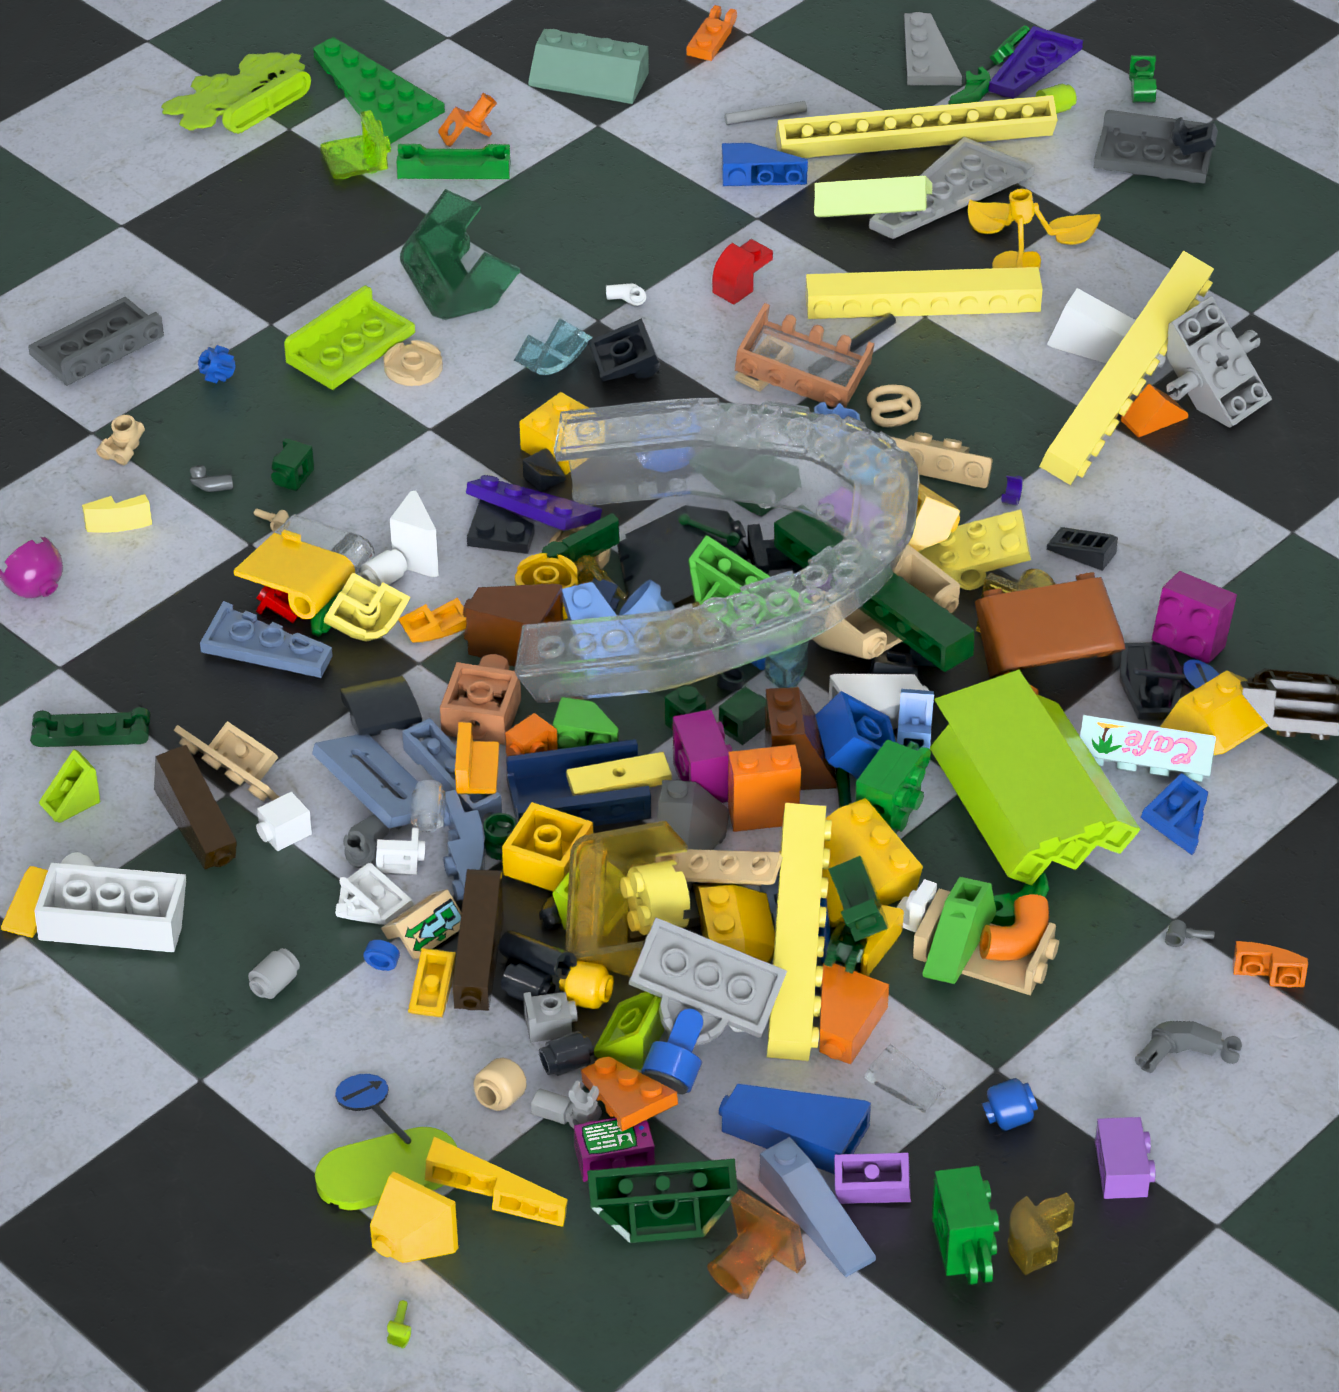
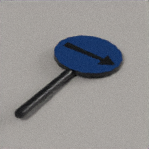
M1188 660L1184 663L1181 670L1182 674L1139 668L1133 670L1135 675L1186 681L1193 690L1219 675L1213 667L1199 660Z
M357 1074L348 1077L338 1085L335 1097L340 1106L352 1111L373 1109L404 1143H411V1138L379 1106L385 1101L389 1091V1087L383 1078L373 1074Z

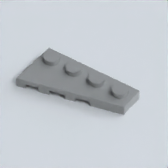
M904 13L907 85L962 86V75L931 13Z

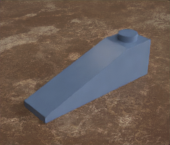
M790 1137L760 1153L759 1181L845 1277L876 1261L875 1254L813 1162Z

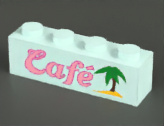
M1083 716L1080 737L1099 766L1103 767L1104 761L1117 763L1116 769L1136 772L1138 766L1150 768L1149 774L1169 777L1170 772L1183 773L1194 782H1202L1203 777L1210 778L1216 736Z

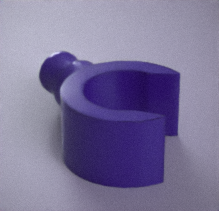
M1007 475L1006 493L1002 494V503L1016 506L1019 504L1023 489V478L1021 476Z

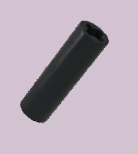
M514 930L505 932L499 941V951L503 956L561 979H566L571 970L569 968L571 966L574 968L577 965L576 956L573 953Z

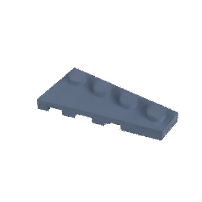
M225 601L221 604L200 642L202 653L320 678L333 657L332 647L300 633L289 634L283 631V626L272 622L268 625L257 620V615L245 611L240 613L233 610V605Z

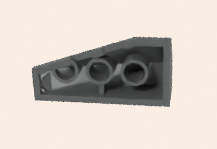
M662 780L651 863H654L659 849L714 850L717 844L722 843L726 837L729 809L697 782ZM686 882L688 891L695 882Z

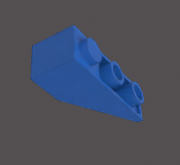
M722 143L723 186L807 185L808 159L753 143Z

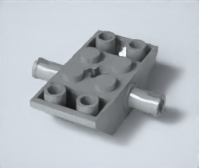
M1212 296L1169 323L1167 359L1178 378L1168 383L1166 388L1167 392L1175 388L1178 389L1169 395L1174 400H1180L1188 393L1197 410L1230 428L1265 405L1272 398L1246 355L1249 351L1260 345V338L1252 342L1250 341V339L1258 334L1253 330H1247L1243 335L1236 338Z

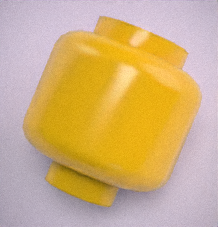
M577 961V965L574 968L572 966L569 968L571 970L567 978H560L559 989L566 992L567 1001L574 1000L575 1005L579 1007L598 1009L604 1002L607 1003L610 1000L613 991V976L609 975L607 968L601 964Z

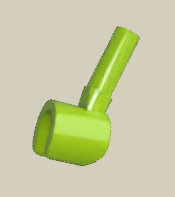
M405 1300L399 1301L396 1316L387 1325L389 1333L387 1343L401 1348L407 1346L411 1336V1327L404 1324L408 1306Z

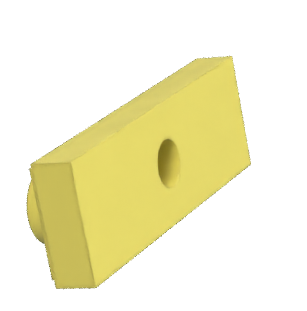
M664 752L566 770L567 780L573 796L642 786L656 787L662 785V780H672V774Z

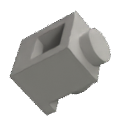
M531 992L523 993L524 1016L530 1043L556 1039L572 1033V1022L577 1021V1010L574 1000L567 1001L566 992L531 997Z

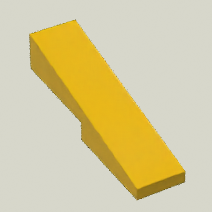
M433 1138L426 1159V1181L493 1197L492 1210L561 1227L564 1226L568 1199L439 1138Z

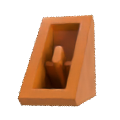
M1148 384L1132 403L1125 416H1121V421L1139 438L1187 419L1188 413L1169 395Z

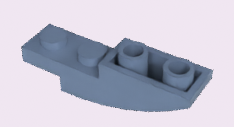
M451 790L443 792L444 806L439 807L441 823L443 827L448 826L450 829L448 830L449 842H447L448 856L443 857L447 876H453L454 878L452 887L456 901L462 900L463 902L467 869L485 870L484 835L478 810L464 812L457 791Z

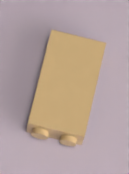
M939 888L914 935L913 959L923 962L927 961L940 916L950 891ZM1049 922L1036 951L1020 960L996 961L982 959L979 942L961 974L1031 996L1036 983L1042 984L1045 979L1048 959L1054 960L1057 954L1059 940L1055 939L1056 924Z

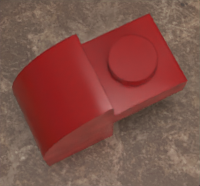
M750 239L740 247L734 243L728 245L714 267L712 293L733 305L753 292L754 273L773 260V250L753 239Z

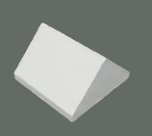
M410 491L390 518L392 550L396 549L402 553L408 565L407 570L429 577H437L439 573L436 529L417 491Z

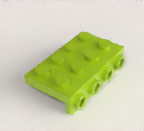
M364 285L289 335L284 342L286 363L333 390L383 356L388 349L415 333V323L373 300L372 289Z

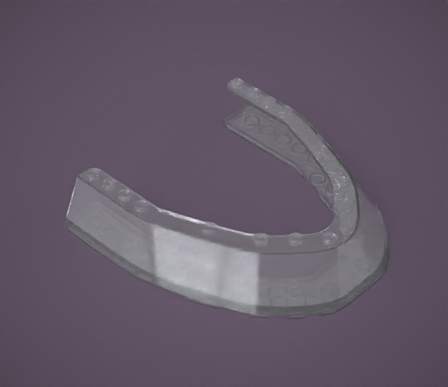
M685 398L561 411L554 455L556 462L569 460L573 482L572 498L575 502L592 506L685 495L758 504L761 508L774 507L806 514L821 520L843 535L844 540L833 548L827 546L808 560L809 566L795 574L790 570L740 587V593L725 598L712 597L704 601L701 606L694 608L691 603L670 611L523 625L515 674L537 703L559 702L561 697L580 700L653 693L688 685L802 644L824 633L858 609L892 577L915 530L919 473L914 458L908 451L901 450L896 445V441L882 431L876 433L866 428L864 422L847 416L845 419H841L837 414L823 415L810 412L809 407L782 402L765 401L758 405L719 403L718 398Z

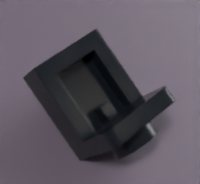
M1180 117L1176 118L1175 127L1171 135L1175 146H1179L1183 156L1195 152H1205L1215 147L1218 130L1214 122L1187 129L1183 118Z

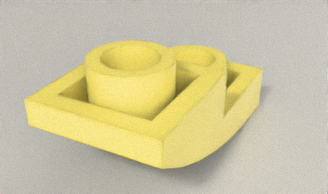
M145 494L115 503L112 496L82 505L87 532H119L152 525L150 504Z

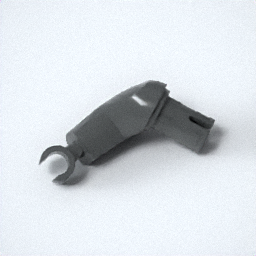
M373 814L351 827L348 836L346 834L343 844L345 846L346 860L355 867H363L367 863H373L377 855V839L383 840L389 833V828L376 815Z
M1166 1021L1157 1025L1152 1030V1040L1140 1054H1137L1135 1061L1137 1065L1147 1061L1141 1069L1152 1073L1168 1053L1191 1050L1212 1056L1219 1049L1221 1050L1222 1060L1229 1064H1235L1238 1062L1240 1055L1229 1050V1048L1240 1051L1242 1042L1236 1036H1229L1222 1040V1032L1194 1021Z

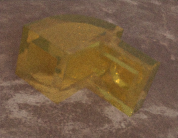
M1067 1193L1056 1198H1048L1038 1206H1034L1027 1196L1014 1206L1010 1215L1008 1249L1011 1257L1025 1275L1057 1261L1059 1237L1056 1233L1071 1227L1073 1222L1075 1203Z

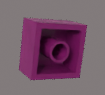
M1179 571L1162 587L1151 640L1209 664L1226 646L1237 594Z
M711 709L673 717V765L679 780L697 782L721 803L728 802V752L733 751L730 744L726 745L724 742L725 732L722 722H716Z

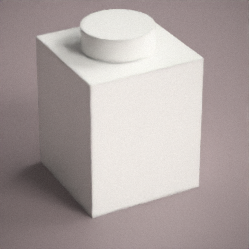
M292 791L257 808L259 821L256 824L257 832L264 842L268 841L277 851L312 834L310 811Z

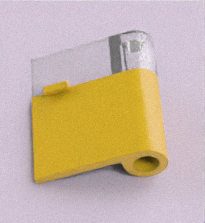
M294 514L234 569V575L288 593L289 605L292 611L302 619H311L344 588L352 572L358 574L361 565L374 558L375 551L371 542L360 535Z

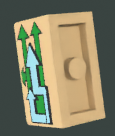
M448 889L431 893L381 927L387 939L400 937L412 959H418L421 948L433 949L459 931L461 911Z

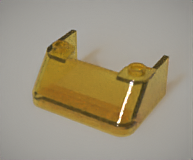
M666 820L584 835L572 845L570 851L565 948L566 951L576 956L577 961L601 964L608 971L632 976L646 940L627 943V913L629 912L628 899L622 895L620 880L622 877H627L631 867L656 863V857L687 852L688 845Z

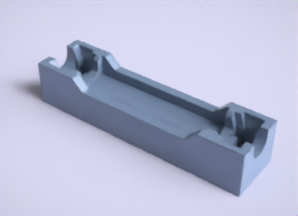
M431 718L403 730V749L417 765L421 764L445 792L456 790V745ZM498 791L495 794H458L464 812L478 810L481 822L484 815L491 812V815L502 813V799Z

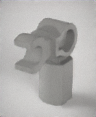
M578 1080L575 1081L569 1091V1097L540 1088L533 1097L531 1112L533 1115L561 1124L569 1122L573 1129L574 1125L584 1124L589 1121H599L602 1115V1110L596 1101L599 1089L593 1085L589 1093L584 1092Z

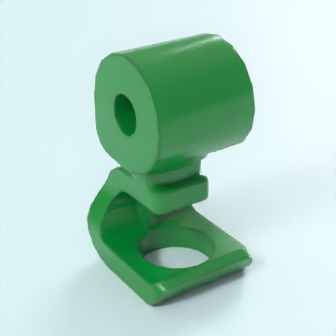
M1131 55L1129 80L1132 82L1131 97L1133 103H1155L1156 78H1153L1156 55ZM1139 60H1148L1150 62L1146 67L1135 65Z

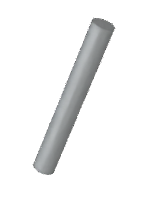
M805 101L726 113L724 118L726 125L807 112V105Z

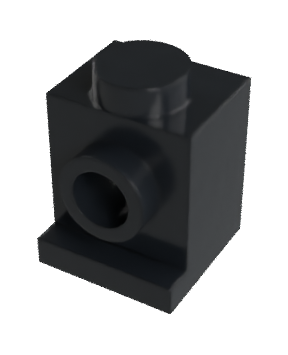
M886 650L880 656L871 658L868 674H915L917 677L918 667L913 666L912 654Z

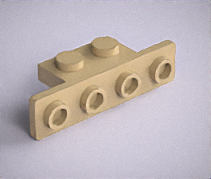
M915 432L914 436L911 435L905 440L876 434L873 437L872 447H881L890 450L894 454L895 470L980 488L988 487L993 459L969 453L970 448L961 446L962 442L959 440L946 438L944 442L932 440V435Z
M228 721L209 746L180 726H176L174 731L182 738L179 744L181 746L187 745L190 753L194 755L197 751L203 753L204 756L201 758L203 761L216 770L220 766L227 770L225 775L239 786L243 782L250 785L248 791L264 802L266 798L272 801L279 798L270 787L261 782L262 778L278 759V756L273 751Z
M659 849L654 863L668 860L676 861L677 865L673 866L675 872H683L686 882L735 883L739 885L761 886L762 884L772 885L775 883L783 857L779 852Z

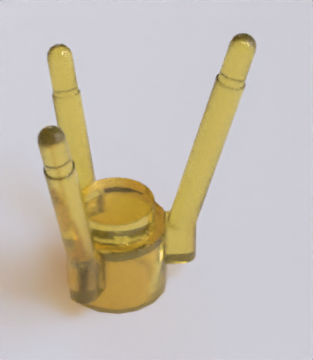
M584 555L575 562L578 572V585L592 582L594 578L597 581L604 579L614 583L606 571L600 568L595 558ZM618 587L616 595L623 601H626L627 596Z

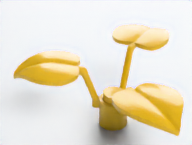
M1017 189L1011 192L1009 204L996 202L981 203L972 200L968 204V219L972 228L977 232L985 234L997 233L1004 228V225H1011L1014 220L1018 223V252L1006 251L997 255L992 263L993 268L1039 267L1040 269L1041 257L1039 253L1034 251L1024 252L1023 224L1029 223L1032 220L1034 212L1048 235H1055L1056 241L1061 244L1071 245L1087 241L1092 237L1101 220L1100 214L1074 215L1057 218L1048 224L1039 210L1038 203H1033L1032 192L1028 189Z

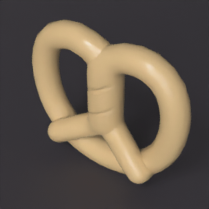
M884 385L871 390L867 396V404L872 409L871 418L878 426L897 427L918 419L921 409L920 398L909 387L903 385ZM885 394L902 395L898 399L883 402L876 401L877 397ZM909 400L912 403V407H910L907 403ZM903 410L905 413L895 418H883L880 416L882 413Z

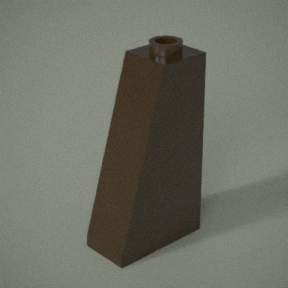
M187 745L155 756L154 790L203 868L222 867L228 864L232 859L236 858L237 841Z
M467 869L453 979L454 1009L489 1011L499 941L504 920L501 871Z

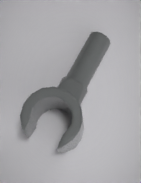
M1174 920L1169 924L1165 943L1171 947H1180L1184 944L1185 938L1214 939L1215 932L1187 928L1183 921Z

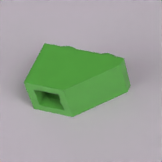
M561 697L553 722V727L557 729L558 748L566 749L619 741V729L593 701Z

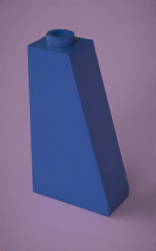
M737 1084L731 1095H726L723 1098L719 1107V1115L722 1116V1132L766 1149L790 1137L808 1156L816 1168L834 1175L835 1155L854 1154L870 1126L871 1102L753 1085Z

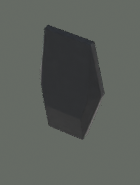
M1157 642L1125 643L1126 649L1121 652L1119 680L1138 720L1166 719L1181 697L1184 681L1135 675L1133 670L1139 668L1182 674V668L1172 648Z

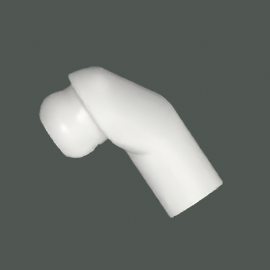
M636 284L606 285L607 300L623 299L633 306L642 305L646 300L645 291Z

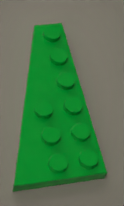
M335 37L327 39L313 48L314 58L327 74H331L338 89L342 88L345 98L362 119H366L370 125V130L373 134H377L380 137V143L384 148L445 112V104Z

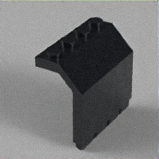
M684 505L625 534L626 539L620 541L617 544L627 600L643 583L652 580L660 585L662 598L667 602L671 600L676 613L694 605L695 599L688 563L689 558L707 535L748 562L751 554L743 541V538L746 537L743 525L739 520L734 521L727 511ZM686 513L690 519L727 534L737 533L740 536V541L738 545L730 546L726 539L688 524L685 526L679 524L678 517L680 514Z

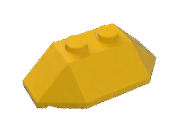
M1226 670L1180 698L1160 727L1216 736L1214 755L1226 753L1268 725L1240 691V682L1247 681V679Z
M735 883L693 884L703 937L770 963L774 955L775 930L767 894Z

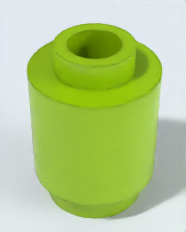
M1063 83L1038 90L1035 97L1053 95L1056 114L1070 110L1077 101L1074 88L1069 84L1065 85Z

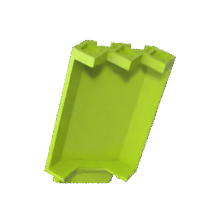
M1020 669L934 699L949 724L930 746V750L1008 877L1033 885L1052 861L1076 870L1096 846L1121 854L1141 830L1060 705L1055 701L1035 694Z

